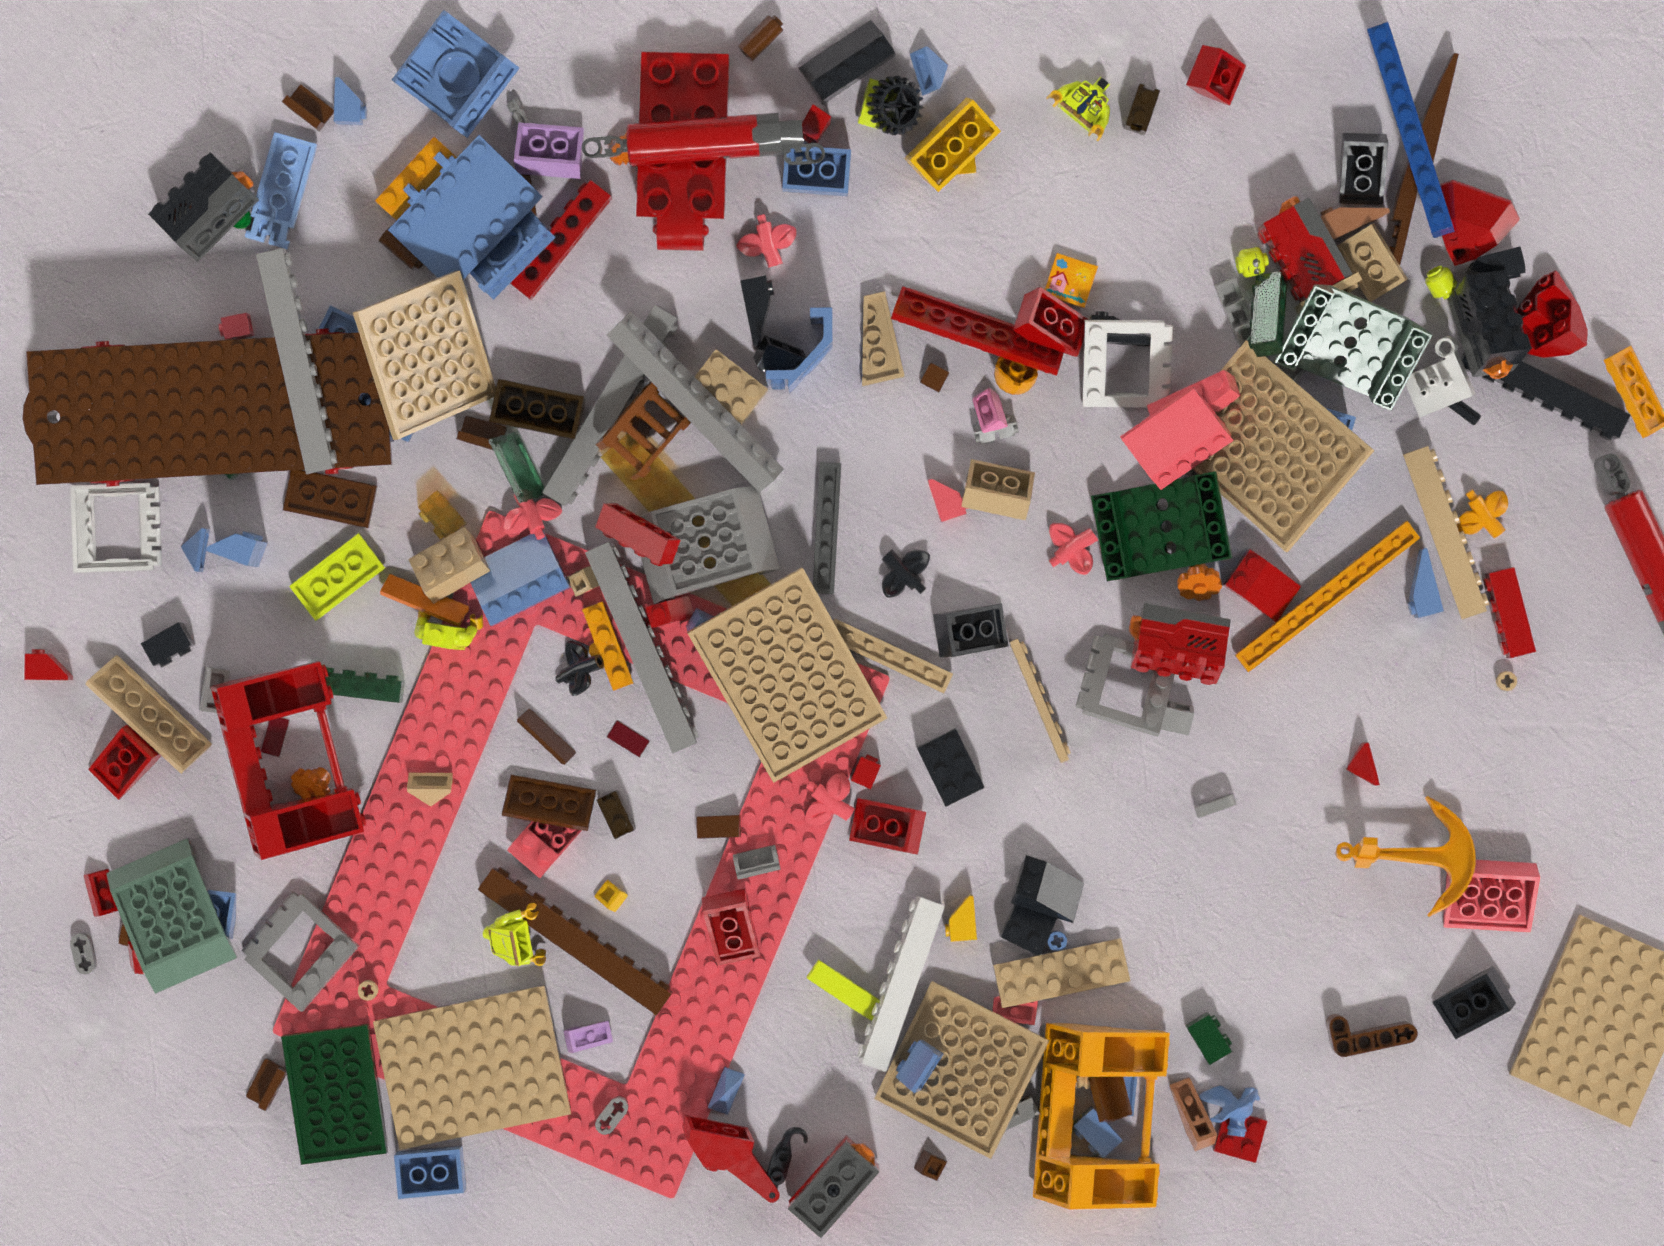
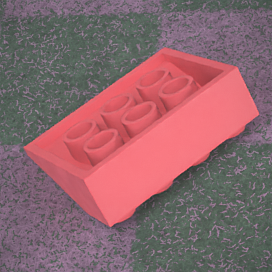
M1191 387L1120 436L1148 476L1161 490L1234 441L1226 424L1194 387Z
M1476 860L1474 874L1466 891L1456 902L1444 909L1443 927L1531 932L1540 882L1537 864ZM1448 873L1446 874L1445 891L1450 887L1451 884Z

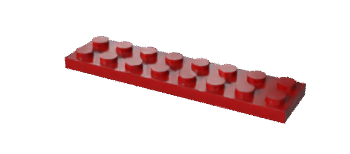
M904 286L901 288L891 319L1055 376L1058 374L1064 355L1060 351L1028 341L1013 331L1014 324Z

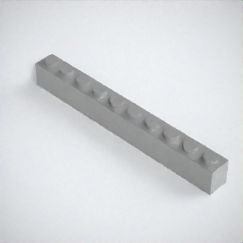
M283 248L258 253L256 257L306 474L333 469L338 460L335 450H331L330 441H333L330 428H326L325 424L328 416L325 406H321L320 402L323 394L320 384L317 385L315 380L318 372L315 362L312 363L310 358L313 350L310 340L307 341L305 336L308 328L305 318L302 319L300 314L303 306L300 296L297 297L295 292L298 284L295 274L292 275L290 266L293 265L290 252L287 253L286 249Z
M656 305L653 306L643 323L665 347L668 345L665 343L669 335L673 336L679 326L676 324L678 321L676 317ZM626 355L623 356L577 433L576 439L571 443L542 492L566 507L568 503L571 505L574 503L578 496V493H576L579 485L584 486L589 477V474H587L591 466L595 467L601 457L598 455L600 449L595 444L630 405L635 391L640 392L645 384V381L642 380L645 375Z
M629 312L607 334L608 338L759 493L771 484L784 470L763 446L751 436L732 414L718 402L701 382L687 370L632 312Z
M608 542L585 552L672 754L696 744V738L699 737L695 725L690 726L687 718L691 717L686 705L682 706L678 699L682 697L678 686H673L671 683L672 672L669 666H664L661 660L664 654L660 645L655 646L652 638L656 637L651 625L647 626L644 621L647 615L643 606L637 605L635 598L638 597L634 585L629 586L626 578L630 576L625 565L620 566L617 558L621 556L616 544L612 546Z

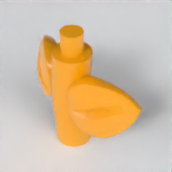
M1473 489L1465 494L1470 500L1468 504L1472 510L1464 512L1459 517L1460 523L1456 524L1458 531L1472 535L1477 534L1484 527L1492 538L1501 535L1506 529L1495 517H1500L1508 509L1506 493L1504 491H1495L1488 494L1485 499L1480 494L1476 495Z

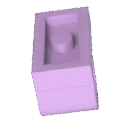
M609 1021L563 1030L567 1051L570 1053L613 1042Z

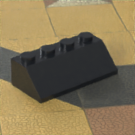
M870 20L798 69L823 105L894 58L895 51L884 34Z

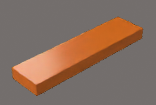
M389 574L380 590V595L457 627H460L469 610V606L448 597L433 603L424 594L421 586Z

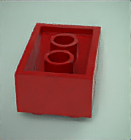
M1038 287L1024 295L1013 331L1030 342L1077 357L1084 340L1085 320L1089 319L1043 288Z
M1251 549L1246 550L1222 585L1275 622L1279 620L1301 588L1299 584Z
M127 724L118 731L88 770L120 800L158 761L161 755Z
M858 798L849 841L918 855L926 812Z
M745 889L702 897V911L717 966L760 957Z

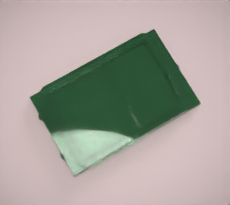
M512 432L488 440L519 504L544 495L542 493L544 485L519 435H515Z

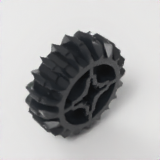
M888 76L885 80L878 81L879 86L875 85L872 87L875 93L868 94L872 101L866 103L868 106H871V110L867 112L869 115H873L870 121L876 123L875 128L882 129L884 134L903 135L906 131L913 130L912 125L916 126L918 124L916 118L922 117L919 109L925 108L920 105V101L924 99L918 96L921 90L914 88L916 83L909 82V79L906 77ZM890 104L901 105V107L895 108V106H890Z

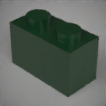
M1206 1012L1186 1024L1185 1027L1207 1063L1211 1065L1232 1052L1229 1047L1232 1045V1042L1226 1033L1222 1035L1218 1027L1221 1024L1216 1016H1210Z

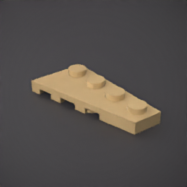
M885 291L864 296L862 387L905 377Z

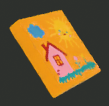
M1056 253L1045 290L1063 302L1085 308L1098 266Z

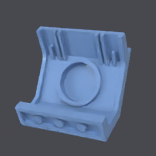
M443 10L392 78V81L468 138L514 77L519 67Z
M530 210L470 274L479 283L478 287L494 300L556 237Z
M832 307L810 308L811 325L823 324L824 335L822 341L796 369L766 370L767 386H771L773 390H783L785 386H788L790 394L833 348Z

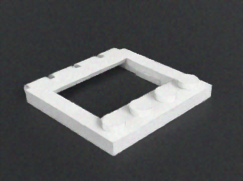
M1085 320L1082 406L1147 407V405L1170 395V387L1162 386V384H1170L1171 366L1163 365V363H1171L1172 345L1164 344V342L1172 341L1173 326L1165 325L1164 320ZM1107 333H1151L1149 394H1105Z
M151 483L120 484V486L106 487V484L70 485L73 573L154 570V566H162V550H153V546H161V528H152L154 524H161L160 507H152V503L160 502L159 487H151ZM138 495L140 560L123 558L96 561L94 496L122 497Z

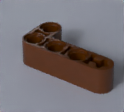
M1339 1014L1330 1015L1326 1021L1331 1048L1340 1057H1348L1414 1042L1418 1035L1416 1027L1407 1021L1350 1032L1348 1021ZM1337 1019L1342 1020V1027L1339 1030H1333V1022ZM1405 1028L1411 1030V1032L1407 1033V1037L1403 1034L1395 1035L1393 1031L1395 1029L1397 1033H1402L1405 1031ZM1388 1031L1390 1034L1389 1040L1381 1042V1033ZM1362 1036H1367L1368 1044L1360 1047L1358 1044L1359 1039ZM1340 1041L1347 1042V1048L1344 1051L1337 1050V1044Z

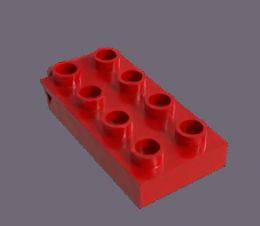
M641 52L639 123L712 117L720 119L721 117L728 116L729 54ZM719 157V160L638 166L636 217H657V223L652 228L653 233L657 235V250L704 251V236L709 233V227L705 224V219H724L727 159Z

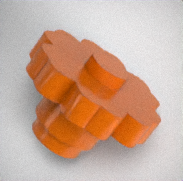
M1204 563L1189 566L1187 573L1179 575L1177 586L1180 595L1185 599L1195 598L1197 601H1202L1218 594L1222 588V581L1219 572L1213 568H1208Z
M322 767L313 770L307 769L306 771L299 768L291 776L293 781L291 786L294 792L300 795L302 799L326 795L331 792L328 787L331 776Z

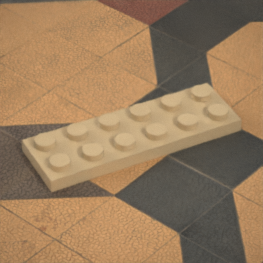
M118 655L87 680L85 685L179 773L182 774L211 747L212 743Z
M1121 938L993 965L1002 1008L1130 981Z

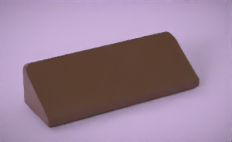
M531 709L526 710L517 719V722L562 765L567 764L576 754V751Z

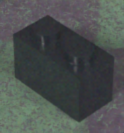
M178 622L140 643L152 665H160L161 668L172 663L171 658L178 654L182 657L192 651L191 647L195 645L183 622Z

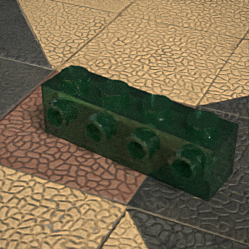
M1281 271L1256 275L1255 284L1252 285L1254 301L1251 302V311L1253 317L1249 322L1251 336L1248 337V344L1250 349L1254 350L1257 357L1282 354L1287 282Z
M326 667L328 677L325 680L327 686H331L333 695L396 703L403 702L405 681L399 680V676L386 675V678H378V673L364 672V676L356 675L354 670L343 669L342 673H336L334 668Z

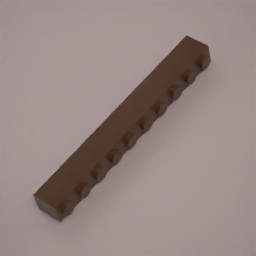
M494 867L491 869L477 889L508 912L516 910L525 911L528 904H537L535 909L530 910L531 912L539 911L537 917L534 920H529L526 917L523 918V920H527L528 926L653 1014L658 1015L673 993L668 983L661 979L658 982L652 977L653 973L645 967L640 969L635 966V960L626 954L621 956L616 952L617 948L609 942L604 944L598 940L600 936L590 929L586 931L581 928L582 923L573 917L568 919L563 915L564 911L555 904L551 907L545 902L546 898L538 892L531 893L527 890V884L519 879L517 881L509 877L510 873L504 868L499 867L497 869Z

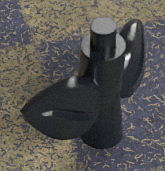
M891 549L881 559L891 571L882 580V590L887 598L900 595L905 590V586H908L911 590L915 588L919 594L926 589L918 575L928 566L930 560L928 552L913 550L908 552L901 560L894 550Z
M567 641L565 652L570 666L562 669L560 674L555 676L558 684L562 682L569 683V693L572 696H577L590 687L591 676L589 673L603 669L604 661L598 654L589 657L588 651L583 645L574 641Z

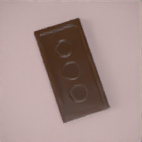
M291 470L283 511L369 528L378 486L319 473L306 474L305 470Z
M511 774L502 816L588 831L596 790Z

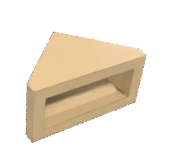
M409 773L407 792L432 806L451 793L453 773Z

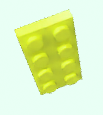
M358 533L289 587L314 620L318 621L386 567L360 533Z

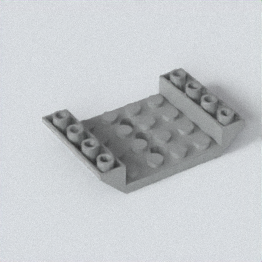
M753 486L729 489L654 510L640 516L681 540L672 564L656 566L650 563L649 558L641 557L654 605L673 600L675 596L745 576L756 573L763 575L780 570L759 492ZM696 516L704 517L705 522L703 526L695 527L692 524L693 518ZM704 536L711 540L710 545L706 548L698 545L699 539ZM709 557L716 560V566L712 569L704 566V561Z

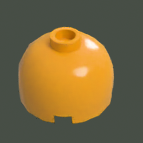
M999 357L994 369L996 384L1001 390L1012 395H1020L1026 393L1034 386L1038 377V369Z

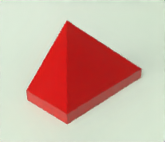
M1363 742L1360 744L1346 770L1366 782L1378 786L1380 783L1369 742Z

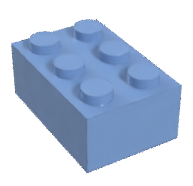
M817 147L811 148L809 150V157L813 160L819 159L821 157V150ZM801 148L802 153H795V149H790V153L786 154V156L791 158L793 162L796 157L803 156L802 161H807L805 157L806 148ZM824 148L825 157L817 164L789 165L784 161L783 192L848 197L851 149Z
M462 1145L397 1151L394 1155L398 1199L465 1192L466 1178Z

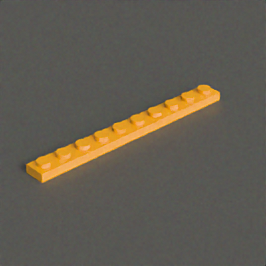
M1404 521L1234 654L1245 670L1250 672L1419 540V535L1408 521Z

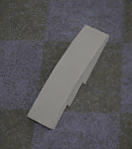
M1232 276L1214 284L1239 348L1247 340L1269 359L1255 320L1252 319L1236 278Z

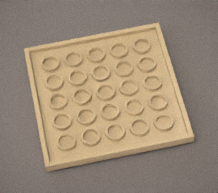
M460 271L451 272L353 312L393 440L401 439L495 396L496 386Z
M931 981L874 1099L992 1159L1050 1040ZM919 1040H924L944 1053L921 1091L913 1093L896 1078L899 1073L896 1069L902 1060L906 1061L910 1055L908 1050L913 1042L918 1043Z

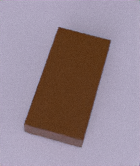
M741 815L696 817L697 839L741 837Z

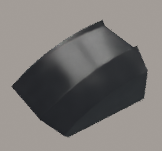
M1521 247L1478 257L1469 265L1466 274L1506 270L1509 279L1521 277L1520 274L1526 273Z

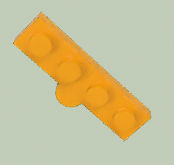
M600 602L582 609L594 643L589 647V654L591 656L598 654L602 657L613 691L633 684L632 676L604 603Z

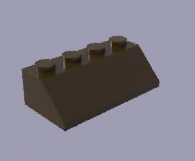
M498 379L489 422L575 440L583 415L585 398L584 396Z

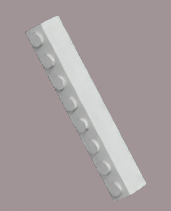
M916 896V899L911 901L909 919L904 921L901 929L903 933L902 939L897 941L894 948L896 956L894 961H891L888 965L887 974L889 975L887 981L882 983L879 991L881 995L880 1002L875 1003L872 1015L874 1018L872 1023H869L866 1027L864 1035L867 1037L865 1043L860 1045L857 1053L860 1063L885 1072L887 1071L941 919L944 905Z

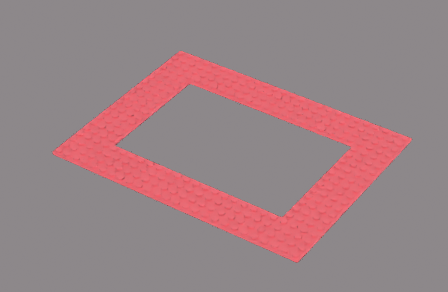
M489 511L476 542L483 556L486 557L530 535L529 528L527 527L517 534H505V516ZM545 533L566 577L591 566L585 554L587 550ZM626 567L630 576L626 578L629 586L634 585L638 597L635 598L637 605H642L647 615L645 607L654 605L646 575ZM471 583L454 592L452 600L469 606V610L460 627L467 628L470 626V615L475 614V619L483 615V628L477 630L475 637L465 650L431 647L364 808L363 814L366 820V826H363L364 832L353 835L322 910L359 947L303 1012H300L292 1003L285 999L273 1027L274 1034L282 1036L369 1023L376 1075L385 1080L373 1021L437 1008L435 1005L389 987L387 981L534 627L536 625L543 626L590 646L594 643L582 609L603 602L625 661L633 664L600 586L577 597L572 588H569L495 626H490ZM691 593L675 596V599L689 595L693 612L698 608L712 616H716L727 610V608ZM647 615V617L644 618V621L646 625L649 626L650 622ZM690 618L652 628L656 636L652 638L655 646L660 645L664 654L661 660L664 666L668 665L673 677L670 680L727 703L687 634L686 625ZM442 621V623H441V624H446V625L455 626V625L450 624V623L445 622V621ZM857 663L880 704L890 680L889 676ZM869 729L774 783L762 762L758 768L739 814L741 815V837L729 838L705 897L745 889L760 957L717 966L701 906L669 983L671 986L670 990L673 993L658 1015L655 1016L628 1083L622 1084L560 1058L572 1113L570 1115L503 1128L504 1130L668 1198L675 1197L694 1152L682 1128L685 1115L707 1119L711 1109L708 1108L724 1067L729 1068L832 820L831 817L828 822L822 825L806 823L807 810L813 802L817 801L811 796L812 792L806 786L812 781L816 785L820 783L826 787L827 781L833 775L840 772L845 773L849 779ZM409 773H453L451 793L434 805L429 806L407 792ZM772 845L776 846L781 870L737 879L733 861L734 854ZM317 924L291 984L292 987L298 983L334 941ZM372 980L378 985V994L372 1000H363L358 995V987L362 982ZM369 984L362 989L365 991V996L374 993L371 990L372 986ZM614 1097H624L629 1104L625 1116L610 1134L604 1135L599 1133L595 1127L598 1116ZM621 1101L618 1104L615 1102L613 1103L615 1108L612 1111V1113L614 1115L617 1113L618 1110H624L622 1108L623 1103ZM610 1116L605 1121L600 1120L602 1129L606 1127L611 1128L609 1122L612 1118Z

